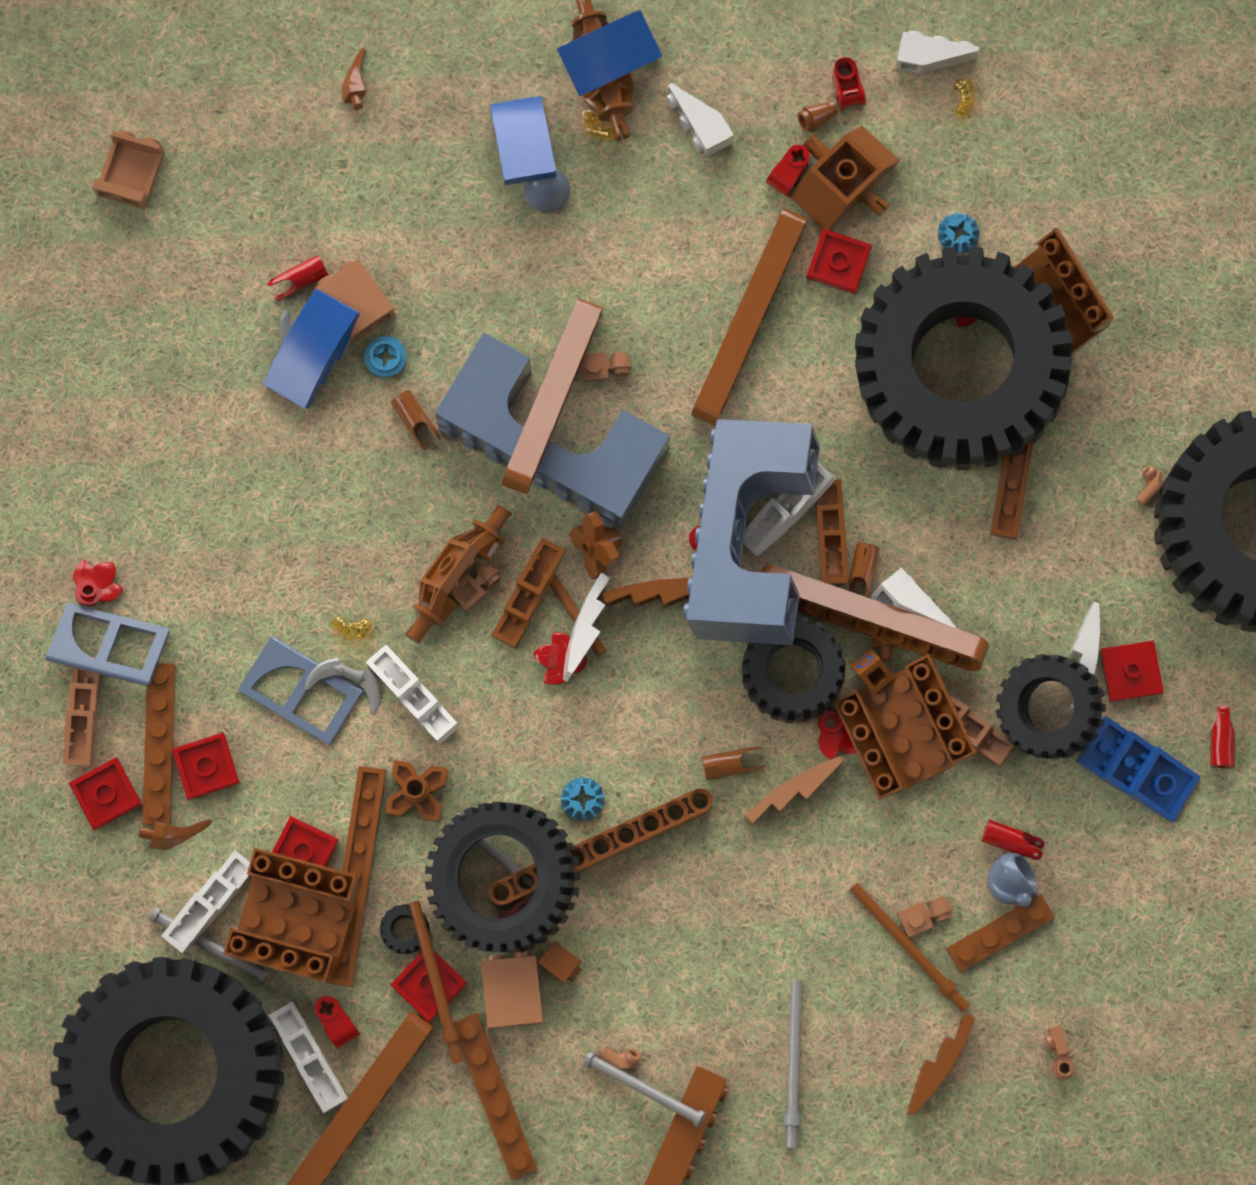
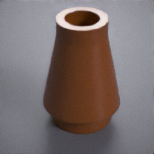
M833 101L803 107L802 111L797 114L799 124L804 131L810 130L813 132L832 117L838 115V109Z

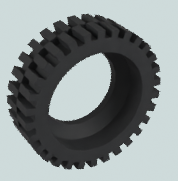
M509 802L478 804V808L470 807L463 810L465 815L454 816L451 819L454 824L445 825L440 830L445 835L443 837H436L433 842L434 845L438 846L437 851H429L427 859L434 860L433 866L425 867V874H432V881L425 882L426 890H433V896L427 898L429 905H437L438 909L433 911L436 919H444L445 922L441 926L446 931H453L452 937L457 941L464 940V945L470 948L478 947V950L485 952H516L522 949H530L535 947L534 944H542L547 941L548 938L546 936L555 935L560 930L557 925L565 924L569 918L565 915L566 911L574 909L576 903L571 902L572 896H578L580 889L574 887V881L580 880V872H574V866L579 865L578 857H572L571 851L575 850L573 843L566 842L565 838L568 835L565 830L558 829V823L554 819L547 818L546 813L534 810V807ZM497 835L511 837L523 844L532 855L537 869V884L529 903L515 915L501 919L486 917L474 910L465 899L460 885L461 865L468 851L479 841Z

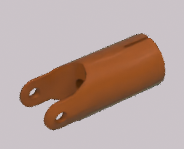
M411 390L400 393L399 397L396 396L391 401V405L417 444L424 451L426 448L418 437V430L421 426L428 425L435 436L441 440L438 431Z
M863 542L857 543L847 591L851 592L856 582H864L867 586L865 597L869 598L880 551L878 546Z
M752 746L702 756L706 780L763 769L766 765L745 768L740 764L742 754L762 749V747Z

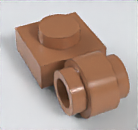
M606 352L586 354L581 364L582 382L609 380L608 371L613 372L616 377L629 375V370H631V359L627 356L626 352L613 353L609 361H607Z
M485 562L480 565L475 571L477 575L475 580L469 573L460 580L458 586L449 592L466 612L487 595L481 588L482 586H487L490 589L500 581L499 571L492 564L489 565Z
M942 896L929 902L931 906L929 910H926L924 903L920 902L897 912L907 937H912L933 928L934 926L930 918H936L937 922H941L952 917L951 911L953 909L949 900Z
M1062 1026L1047 1029L1049 1035H1045V1042L1049 1052L1054 1051L1057 1057L1052 1064V1073L1057 1079H1069L1075 1073V1065L1068 1055L1069 1050ZM1062 1063L1067 1066L1065 1074L1061 1073L1059 1069Z

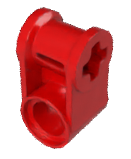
M849 57L838 59L833 68L832 79L839 110L843 111L845 107L858 104L865 106V91L860 81L855 61ZM842 68L848 69L851 75L842 76L838 70Z
M803 145L791 146L781 161L773 168L765 183L788 197L791 188L796 187L800 177L808 167L810 159L808 149ZM793 157H802V161L798 160L797 163L793 162Z
M323 996L316 1001L314 1006L316 1016L337 1050L361 1035L349 1015L344 1012L335 998ZM325 1001L328 1004L334 1003L335 1005L332 1008L333 1014L331 1016L326 1013L321 1014L320 1012L323 1009L322 1003Z

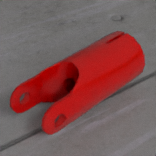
M316 255L269 280L267 285L272 286L283 280L292 281V286L289 290L275 297V300L279 301L316 283L329 274L319 255Z
M1220 705L1217 708L1216 721L1210 732V767L1235 768V730L1230 720V709L1226 705Z
M988 819L981 838L983 843L1011 853H1018L1023 857L1039 860L1043 855L1040 850L1045 844L1043 839Z

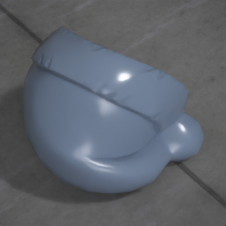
M556 170L557 177L526 182L524 196L527 203L533 209L540 212H553L560 209L570 196L569 181L564 174Z
M1018 853L1004 854L991 867L988 875V887L996 900L1007 905L1016 903L1022 907L1031 905V897L1037 895L1038 890L1031 866L1023 856Z

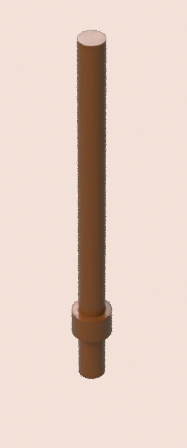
M856 883L850 889L854 896L939 987L938 991L944 997L948 996L961 1012L966 1010L970 1004L955 989L957 986L952 980H947L867 892Z
M420 901L409 903L444 1031L441 1033L443 1041L448 1045L452 1063L463 1062L458 1043L460 1036L458 1029H454Z

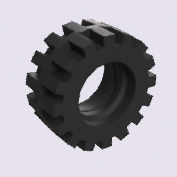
M407 904L396 905L382 917L380 936L384 944L393 952L412 954L421 948L417 932L412 939L407 941L397 939L393 932V927L399 919L409 918L413 920L410 906ZM423 913L424 919H425V923H426V926H427V930H428V934H429V933H430V932H429V928H430L429 922H428V920H427V917H426L425 914Z

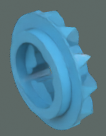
M955 212L952 215H946L939 224L938 239L940 244L944 248L955 247L956 254L970 251V247H975L979 240L980 229L977 226L976 220H973L968 214ZM961 224H964L963 233L966 235H961L957 238V241H954L955 232L952 229L957 230Z
M381 336L372 340L364 353L366 367L373 375L382 378L395 376L400 370H403L407 360L403 344L390 336ZM386 347H388L389 356L394 358L388 360L384 367L382 359L378 357L383 355Z
M584 777L571 780L563 789L561 796L562 807L566 814L578 821H587L595 818L603 809L605 801L601 786L593 779ZM582 787L586 796L595 797V799L586 801L585 810H582L579 801L571 800L579 797Z

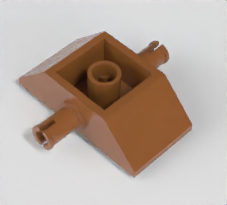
M863 125L847 133L831 149H828L812 134L809 137L810 140L807 139L803 146L808 149L809 153L818 162L807 172L790 195V198L818 225L827 230H831L858 202H863L879 217L882 214L881 211L884 212L889 204L874 192L873 188L900 160Z

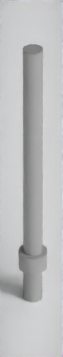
M791 980L787 1114H784V1125L787 1126L786 1148H797L798 1126L801 1125V1115L798 1114L801 980Z

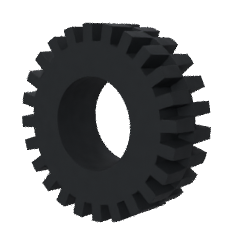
M948 247L942 249L941 258L930 260L928 253L916 257L914 268L906 271L903 266L899 267L892 273L891 284L887 287L881 284L873 294L874 303L871 308L865 307L861 316L862 328L860 333L856 334L855 368L860 393L867 405L868 413L874 424L878 423L882 428L883 434L892 444L897 442L903 446L905 454L914 459L918 455L928 458L931 466L942 468L943 463L956 464L957 470H970L971 464L983 462L985 468L997 465L998 458L1008 454L1012 459L1022 453L1025 444L1030 441L1035 443L1044 434L1045 426L1050 421L1053 422L1055 420L1060 404L1067 393L1072 363V340L1070 330L1067 331L1065 326L1066 315L1061 304L1056 306L1053 301V291L1046 282L1039 285L1034 280V271L1025 264L1020 269L1011 266L1010 256L998 252L996 258L993 259L984 257L983 248L970 247L969 255H956L955 247ZM970 317L989 323L1004 336L1011 348L1014 362L1008 377L997 390L984 398L970 402H955L941 398L924 386L914 370V354L923 336L937 324L952 318Z
M1251 410L1238 413L1229 423L1226 422L1225 418L1216 422L1206 434L1200 433L1191 442L1162 484V496L1156 504L1154 518H1159V526L1154 532L1155 544L1163 545L1165 552L1161 556L1160 562L1164 571L1172 568L1177 576L1172 583L1175 589L1180 594L1187 589L1195 597L1191 606L1200 613L1209 608L1217 613L1214 621L1225 626L1232 621L1242 623L1241 630L1246 632L1256 631V561L1237 549L1228 537L1223 524L1222 506L1225 494L1230 487L1246 480L1256 479V417H1253Z
M155 957L152 958V961L146 963L135 961L124 965L125 970L118 974L108 973L98 980L101 985L94 992L85 991L79 997L77 1002L81 1006L76 1014H67L61 1027L67 1029L63 1042H55L52 1055L58 1057L59 1061L58 1071H51V1085L58 1087L60 1099L54 1101L57 1114L64 1115L69 1126L64 1128L71 1140L80 1142L84 1148L82 1153L89 1160L101 1163L106 1167L105 1171L108 1173L126 1177L135 1183L154 1185L189 1184L224 1172L227 1166L234 1161H240L249 1153L248 1149L255 1140H261L268 1129L265 1125L270 1115L276 1114L280 1102L276 1098L279 1086H283L284 1072L280 1071V1058L283 1057L281 1043L276 1040L274 1033L276 1027L261 1007L262 1003L237 979L212 966L186 958L179 960ZM185 1020L199 1028L210 1041L217 1062L216 1081L208 1100L196 1113L180 1122L161 1125L143 1117L130 1104L122 1084L123 1060L133 1040L146 1028L162 1021Z

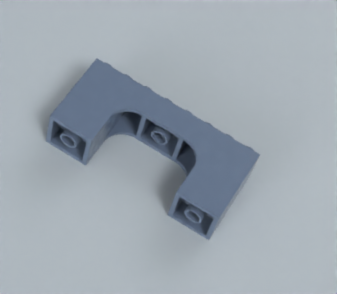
M483 333L435 412L438 426L441 427L439 431L452 439L454 436L464 440L462 444L473 451L477 449L487 453L485 457L496 464L502 461L508 465L524 426L512 418L510 409L532 372L530 358L490 335ZM622 410L602 445L593 452L574 454L549 441L533 484L543 490L546 487L555 491L554 495L566 503L569 500L577 503V508L585 514L597 511L599 516L602 517L603 524L610 528L618 526L622 529L668 451L670 435Z
M717 419L716 429L711 431L713 449L712 453H709L707 457L709 475L703 482L705 501L700 504L699 517L702 520L701 527H697L695 541L698 546L697 553L692 554L691 565L694 572L693 578L688 580L687 589L690 598L689 603H685L684 619L687 620L689 628L692 629L697 639L793 646L800 594L791 574L749 572L740 568L747 515L752 504L760 497L772 493L814 495L821 446L812 424Z

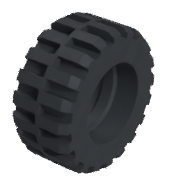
M806 617L796 619L793 646H799L808 650L817 660L819 666L818 679L808 691L801 694L785 693L776 688L769 678L768 663L772 655L780 648L792 645L748 643L744 653L741 673L743 677L742 683L744 689L747 690L748 698L751 703L754 702L758 706L757 709L764 714L766 712L771 715V719L776 721L782 719L786 720V723H794V721L800 720L801 722L810 721L812 717H819L828 707L830 708L833 705L845 680L846 660L843 658V649L840 643H836L835 635L831 631L827 632L823 629L824 625L819 622L811 623L808 621L809 618Z
M1040 654L1035 655L1033 659L1026 658L1021 661L1019 667L1014 666L1009 671L1011 676L1008 679H1003L1000 685L1003 687L1002 694H997L996 702H1000V709H996L997 718L1002 720V724L999 726L1003 733L1008 734L1007 740L1012 745L1018 746L1020 751L1026 754L1046 759L1074 756L1075 752L1085 750L1087 748L1086 744L1089 741L1094 742L1098 736L1096 733L1098 727L1102 728L1104 723L1101 716L1102 712H1106V704L1102 703V697L1105 695L1103 688L1097 685L1099 680L1088 671L1089 668L1064 656ZM1048 681H1056L1065 685L1070 690L1074 701L1073 715L1069 723L1062 730L1052 733L1036 728L1030 719L1028 711L1032 693L1039 685Z

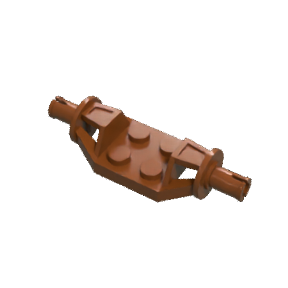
M575 0L579 16L575 17L571 22L574 29L572 41L582 37V30L584 35L609 24L606 20V13L594 11L591 0H584V2L583 0ZM630 73L582 95L584 102L597 114L599 120L610 121L614 140L621 141L620 130L624 140L631 136L625 116L633 111L631 101L634 84ZM601 99H603L606 107H603L600 101Z
M498 504L486 523L474 520L472 524L475 528L450 538L419 582L418 604L415 603L412 606L418 612L419 617L409 631L406 632L405 635L420 644L432 625L440 628L445 627L444 621L457 606L447 595L458 586L459 578L464 571L474 564L475 556L489 561L498 545L504 544L505 540L498 532L512 515L508 509Z

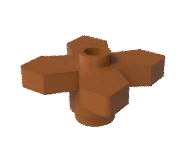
M597 511L586 514L582 519V525L574 527L569 532L575 548L582 550L585 555V568L592 580L598 578L601 573L604 574L606 566L614 564L620 558L617 550L622 546L621 534L615 527H604Z
M395 760L392 777L402 789L388 797L386 805L387 815L403 817L410 809L416 806L423 820L439 822L442 805L433 797L432 793L446 786L447 768L431 766L419 776L410 762ZM415 787H420L422 792L417 796H413L412 790Z

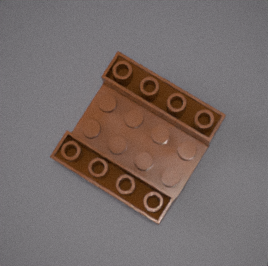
M1055 228L1037 242L1039 248L1015 267L1020 269L1023 264L1027 265L1034 271V280L1039 285L1046 282L1052 289L1054 303L1056 306L1061 304L1066 315L1065 326L1067 331L1070 330L1071 355H1073L1105 331L1111 324L1114 316L1059 228Z
M930 654L905 665V669L893 674L895 678L876 694H873L867 687L863 690H855L833 702L879 800L926 781L962 763L977 753Z
M254 848L247 875L253 877L238 929L230 928L223 955L327 983L343 957L357 908L358 875Z

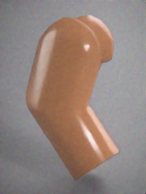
M1148 466L1144 469L1143 476L1146 478L1147 487L1136 497L1145 507L1162 490V474L1154 466Z
M606 1046L598 1057L624 1071L635 1068L640 1063L641 1055L636 1049H629L627 1052L617 1054Z

